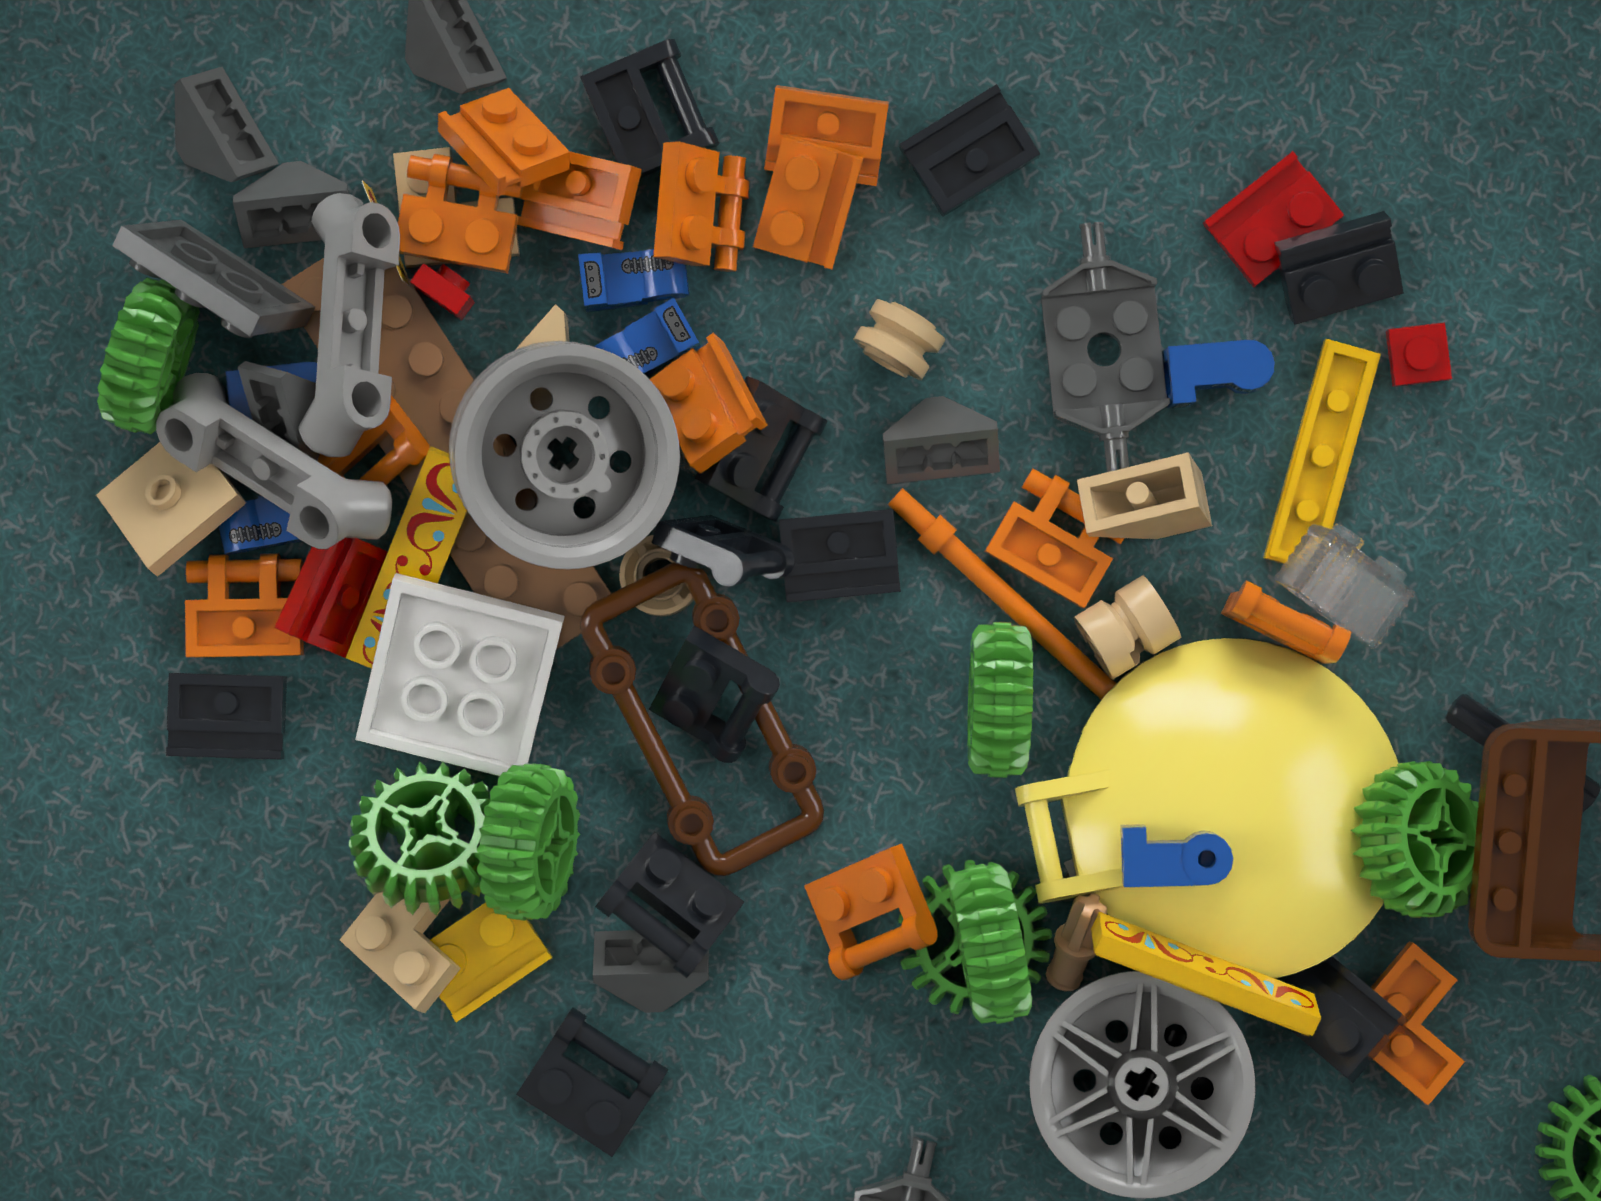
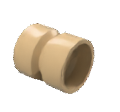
M1144 575L1117 590L1114 603L1111 605L1101 600L1073 617L1086 643L1088 642L1095 654V658L1111 680L1139 664L1142 651L1145 650L1151 654H1156L1181 638L1180 631L1169 610Z

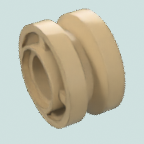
M877 299L869 311L876 324L874 327L861 326L853 340L864 349L863 353L888 370L905 378L909 375L922 380L929 369V365L923 358L924 353H938L945 342V338L935 330L936 327L916 312L896 302H891L890 304Z
M654 535L645 537L624 555L619 573L622 588L645 577V571L652 562L656 560L674 562L670 559L671 551L652 544ZM682 583L636 606V608L654 616H670L687 608L694 599L687 585Z

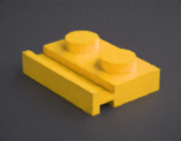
M486 902L430 940L461 968L439 995L441 1001H444L452 1013L451 1016L455 1022H458L553 957L528 919L525 921L509 919L507 915L495 914L493 908L487 907Z

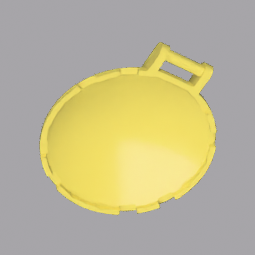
M1221 638L1181 645L1154 656L1124 676L1093 710L1081 731L1082 734L1076 746L1072 764L1069 766L1067 777L1031 783L1015 788L1018 806L1025 807L1040 884L1035 885L1038 903L1054 902L1094 893L1100 896L1099 902L1107 907V914L1109 916L1274 979L1292 975L1315 966L1339 952L1364 930L1384 903L1380 897L1371 896L1372 880L1359 877L1364 866L1363 858L1353 855V853L1361 847V839L1350 830L1363 822V819L1354 810V807L1367 802L1362 789L1375 783L1374 778L1376 774L1382 773L1384 770L1390 769V767H1396L1398 764L1397 757L1376 716L1342 679L1309 657L1285 647L1249 639ZM1061 801L1076 872L1074 877L1063 878L1048 802ZM1144 824L1146 826L1147 840H1185L1194 832L1203 830L1214 832L1222 837L1232 850V869L1226 878L1212 885L1124 887L1122 884L1120 825Z

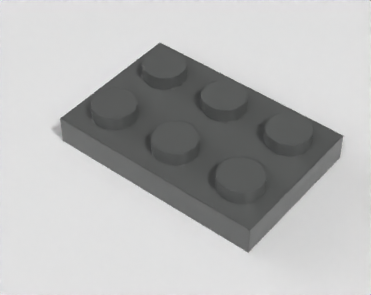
M183 220L121 226L112 245L131 258L129 264L135 270L153 278H162L176 287L175 294L178 298L190 305L208 308L222 318L221 325L241 337L252 338L256 335L280 333L284 330L306 327L315 310L314 305Z

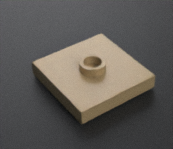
M161 442L96 494L145 566L157 577L246 504L245 500L221 469L213 464H209L195 472L173 458L164 449Z

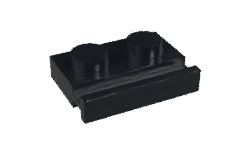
M997 84L903 141L899 146L942 217L1030 164L1040 156V152L1012 107L1004 99Z
M1385 211L1274 242L1275 250L1279 256V270L1286 306L1294 325L1404 294L1396 246L1390 229L1392 227L1391 218Z
M893 509L779 519L781 544L790 548L795 560L791 573L784 577L787 602L901 592Z
M169 673L167 707L168 747H166V756L284 759L283 739L286 721L287 676Z
M1333 956L1315 966L1289 975L1284 980L1287 984L1314 993L1321 1015V1020L1313 1036L1289 1030L1351 1083H1354L1390 1041L1389 1036L1399 1025L1403 1026L1407 1021L1401 1012Z

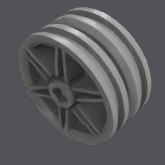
M547 341L530 344L507 353L494 361L480 373L465 392L457 407L449 439L452 478L464 507L486 536L509 554L523 561L548 568L580 569L596 566L615 559L635 547L654 529L664 515L672 499L679 474L680 450L677 429L670 409L656 386L637 367L625 359L603 349L576 342ZM540 387L546 388L552 395V404L549 408L542 411L534 409L530 404V394L533 390ZM596 396L606 398L609 403V412L601 419L593 418L588 411L590 400ZM509 434L515 439L516 449L511 455L500 456L495 452L493 442L498 435ZM566 437H569L572 443L569 445L568 450L574 455L572 461L565 465L559 460L555 467L551 466L549 462L553 454L547 449L548 444L554 438L562 443ZM623 450L629 454L631 463L626 471L617 473L611 469L609 460L614 452ZM530 488L537 493L538 502L534 508L530 510L518 508L515 496L521 489ZM580 497H590L595 503L594 512L587 518L577 517L573 510L575 501Z
M1139 971L1110 975L1091 982L1071 995L1057 1008L1042 1030L1034 1049L1030 1068V1098L1034 1117L1041 1135L1057 1159L1069 1171L1091 1186L1111 1194L1130 1198H1158L1177 1194L1200 1184L1216 1173L1230 1159L1242 1141L1251 1120L1255 1100V1073L1250 1050L1240 1028L1219 1002ZM1121 1020L1127 1025L1128 1036L1126 1040L1121 1043H1113L1107 1038L1105 1033L1106 1027L1111 1021ZM1179 1024L1185 1028L1187 1039L1183 1045L1172 1047L1166 1043L1164 1032L1169 1025ZM1147 1068H1150L1157 1074L1153 1083L1159 1086V1090L1154 1097L1143 1095L1137 1101L1129 1095V1091L1133 1086L1126 1083L1127 1078L1132 1071L1142 1074ZM1081 1069H1089L1096 1076V1086L1089 1092H1082L1074 1085V1075ZM1198 1077H1206L1213 1083V1094L1206 1100H1199L1191 1093V1084ZM1115 1122L1121 1126L1123 1137L1118 1144L1108 1145L1102 1141L1100 1130L1105 1123ZM1174 1126L1181 1132L1182 1139L1177 1148L1166 1149L1160 1144L1159 1133L1164 1127Z

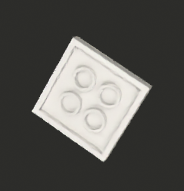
M396 573L391 584L355 740L500 776L502 772H507L511 765H524L528 763L565 616Z

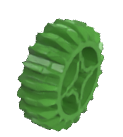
M147 277L133 287L132 293L125 299L123 309L118 312L117 322L114 329L111 330L108 347L104 350L106 353L104 363L100 369L102 374L97 387L99 392L97 402L102 419L114 423L116 427L134 433L140 431L152 434L156 431V421L159 414L173 405L174 389L177 382L185 376L195 345L196 332L199 328L197 321L200 313L199 307L190 305L178 298L175 294L176 287L163 279L158 281Z
M994 622L990 625H978L972 633L968 684L967 746L968 765L975 774H984L994 778H1007V775H1022L1027 768L1029 750L1031 748L1034 670L1031 634L1026 626L1011 625V622Z
M419 761L415 769L416 775L406 777L403 771L396 768L394 784L388 785L380 780H376L374 790L377 798L361 796L359 807L362 814L352 816L350 825L355 835L350 837L349 848L351 855L356 857L353 863L357 875L361 878H366L367 889L373 895L383 892L384 901L390 908L404 899L406 910L414 915L421 903H428L430 911L437 916L441 908L440 901L450 899L451 904L460 909L463 904L461 893L465 890L480 897L481 890L479 886L482 876L478 875L477 867L480 863V853L477 851V848L481 841L479 828L483 826L485 818L484 807L489 805L490 796L488 787L483 781L472 784L471 775L467 773L465 768L451 778L449 767L444 762L441 763L435 774H428L426 766ZM458 813L465 817L474 827L473 836L469 844L460 840L459 833L454 831V819ZM387 833L396 836L398 844L402 845L400 847L401 857L397 863L393 862L382 851Z
M1430 761L1399 763L1396 767H1390V769L1376 774L1374 778L1375 783L1362 789L1367 802L1354 807V810L1363 819V822L1350 830L1361 839V847L1353 855L1363 858L1364 866L1359 877L1372 880L1371 896L1383 899L1385 909L1400 912L1402 916H1409L1411 918L1441 917L1445 913H1452L1453 909H1457L1459 906L1467 905L1468 895L1471 893L1479 803L1470 799L1471 784L1460 782L1457 770H1447L1442 767L1441 763H1432Z
M535 763L511 765L507 772H502L498 778L497 786H493L490 791V803L484 807L485 818L483 826L479 828L481 841L477 848V851L480 853V863L477 867L478 875L482 876L479 887L481 893L485 895L486 905L489 908H493L495 914L507 915L509 919L523 921L526 919H547L551 912L556 911L560 905L561 896H564L568 891L567 882L569 877L574 874V858L578 855L576 845L577 839L580 836L578 820L581 814L576 809L578 796L576 791L573 790V782L571 777L565 775L564 770L553 769L550 765Z
M965 860L964 870L968 866L975 865L974 860ZM990 861L988 862L987 866L995 865L997 863ZM950 864L942 866V873L947 882H949L952 872L955 871ZM1011 870L1008 873V877L1013 889L1018 882L1019 874ZM926 875L922 878V882L932 893L926 899L931 915L939 908L951 923L953 935L949 944L933 960H930L927 947L921 950H915L916 954L904 957L900 963L904 970L921 965L923 971L914 977L911 982L912 986L919 990L930 981L934 982L936 985L930 992L929 1002L937 1005L945 993L948 992L952 994L949 1006L950 1012L959 1014L964 998H969L966 984L953 981L943 975L952 966L955 968L958 964L962 963L960 952L958 951L954 954L959 949L950 901L949 883L938 887L935 880L930 875ZM1032 886L1023 888L1017 895L1014 894L1027 967L1031 959L1039 962L1049 961L1050 954L1043 949L1034 948V940L1045 941L1052 938V931L1049 928H1033L1032 922L1044 918L1048 912L1043 905L1035 906L1029 910L1026 909L1025 904L1033 899L1036 894V890ZM900 913L898 921L902 924L904 919ZM1028 967L1029 981L1037 984L1041 979L1040 974Z
M999 864L968 866L966 870L952 872L948 883L970 1006L974 1017L981 1024L1014 1021V1018L1027 1016L1032 1007L1026 953L1008 873Z
M1587 1075L1583 1078L1584 1089L1587 1093L1585 1096L1571 1085L1564 1087V1095L1572 1103L1567 1109L1554 1101L1548 1104V1110L1560 1117L1556 1126L1547 1122H1540L1538 1125V1131L1553 1137L1552 1144L1541 1143L1537 1145L1535 1153L1543 1158L1554 1159V1162L1543 1165L1539 1169V1174L1544 1180L1560 1179L1552 1185L1549 1191L1551 1197L1557 1201L1567 1199L1568 1197V1201H1601V1195H1598L1601 1190V1142L1595 1138L1596 1135L1601 1137V1127L1587 1120L1592 1114L1601 1109V1083L1593 1075ZM1576 1135L1587 1143L1590 1150V1158L1583 1169L1587 1174L1582 1181H1580L1573 1163V1145Z

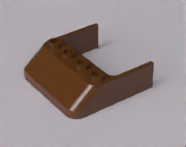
M1553 718L1506 724L1495 729L1488 736L1484 744L1468 929L1472 940L1485 953L1499 958L1601 962V934L1579 933L1573 926L1587 754L1590 743H1601V720Z

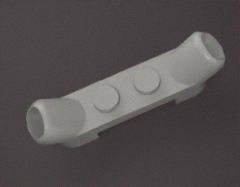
M337 193L326 197L317 205L311 221L315 231L325 244L315 398L298 426L304 443L311 450L327 457H345L350 455L364 430L381 425L388 416L391 404L392 377L378 374L384 271L399 265L400 249L399 225L395 216L387 207L372 202L363 204L360 199L351 194Z
M194 373L184 376L177 382L173 392V405L162 411L156 421L159 441L173 458L195 472L209 464L218 467L288 512L290 517L286 531L317 549H328L344 538L378 540L386 533L390 524L392 497L390 490L383 482L344 479L229 406L226 401L224 385L214 375Z

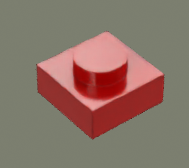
M423 263L410 281L417 290L461 321L475 303L471 296L465 293L470 283L444 264L435 272Z
M1445 322L1386 330L1392 387L1449 381L1452 379Z

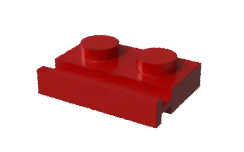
M1294 151L1289 153L1202 223L1253 288L1279 268V256L1275 250L1274 242L1330 227L1344 216L1343 212L1310 171L1307 172L1298 161V156Z
M344 538L328 549L311 547L274 628L346 658L388 552L358 538Z

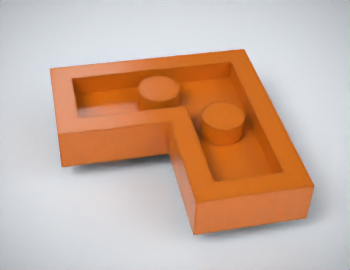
M1409 941L1370 987L1407 1019L1403 1026L1399 1025L1389 1036L1390 1041L1373 1060L1423 1103L1429 1105L1465 1062L1421 1025L1457 982V979L1416 944Z

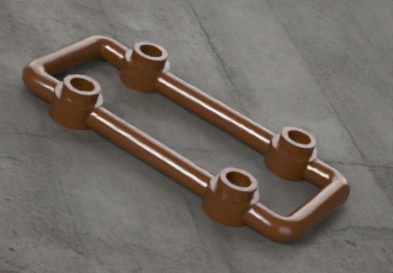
M673 562L592 603L581 616L580 630L592 654L589 663L592 683L598 690L613 695L670 805L667 812V824L670 833L677 841L691 846L699 863L706 871L714 875L726 876L813 833L818 829L823 820L824 807L813 784L816 766L811 753L805 747L792 743L770 701L762 705L755 721L772 752L769 761V772L772 780L779 789L793 794L801 809V814L725 853L719 852L710 834L713 830L714 820L709 805L702 798L689 794L633 685L636 667L632 655L625 648L613 645L603 627L605 622L685 583L696 603L692 611L693 624L748 656L736 633L740 617L735 603L728 596L716 593L703 569L690 568ZM737 684L740 692L742 693L741 686Z

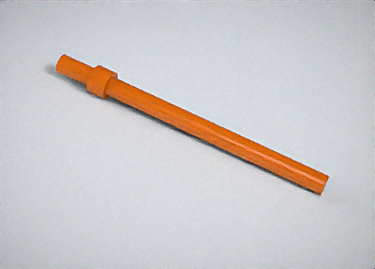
M904 488L887 504L921 535L917 539L934 555L939 551L1019 626H1026L1031 636L1100 700L1117 684L954 535L957 529L942 515L935 518Z

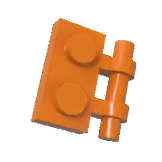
M680 141L663 143L653 257L690 266H710L711 248H716L714 270L736 272L738 250H744L745 231L740 230L742 201L749 198L750 181L744 179L746 158L731 155L724 156L722 176L718 175L720 152ZM720 197L718 226L716 227L713 226L715 199Z
M434 154L433 158L430 159L411 155L407 168V178L428 181L426 198L403 194L398 220L400 231L399 254L508 274L518 223L517 214L497 211L499 197L470 166L453 163L451 156ZM515 183L506 187V194L504 195L521 198L524 187L520 188ZM449 185L478 190L479 199L477 207L447 202Z
M1032 468L1021 488L1040 498L1037 507L1032 512L1014 501L984 552L1084 609L1113 558L1094 548L1099 537H1089L1086 533L1085 525L1077 538L1049 522L1055 509L1058 508L1085 524L1080 495L1068 488L1070 482L1056 474L1051 479ZM1108 537L1118 544H1121L1124 538Z
M264 553L260 555V559L230 560L228 555L212 554L209 555L208 560L187 561V583H208V600H185L186 657L304 656L303 640L274 628L288 599L280 598L281 582L296 581L303 566L302 558L281 559L279 553ZM259 582V599H229L230 583Z

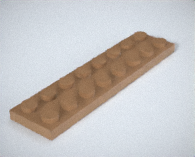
M324 258L282 284L315 306V310L307 326L304 328L317 348L319 344ZM395 266L384 271L378 374L392 377L391 395L424 436L429 446L449 453L450 432L457 407L474 379L421 296L411 284L410 279L406 275L410 285L408 286L401 280ZM390 434L379 443L386 455L394 448V440ZM501 434L494 439L493 448L498 455L509 456L515 451L516 444L509 434ZM425 459L417 466L409 464L399 473L400 478L410 493H412ZM530 488L521 489L515 496V502L518 508L530 510L536 506L538 496ZM467 511L450 556L474 593L564 615L557 649L581 635L580 621L585 609L595 601L611 594L595 567L555 569L523 561L506 552L486 536Z

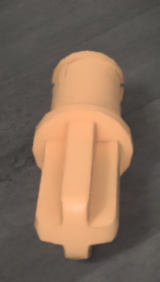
M1091 893L1089 897L1077 896L1073 901L1066 923L1056 930L1054 937L1056 950L1047 968L1046 977L1048 982L1059 990L1073 991L1077 989L1082 982L1083 972L1088 961L1095 957L1091 928L1099 912L1107 914V907L1099 902L1100 896Z

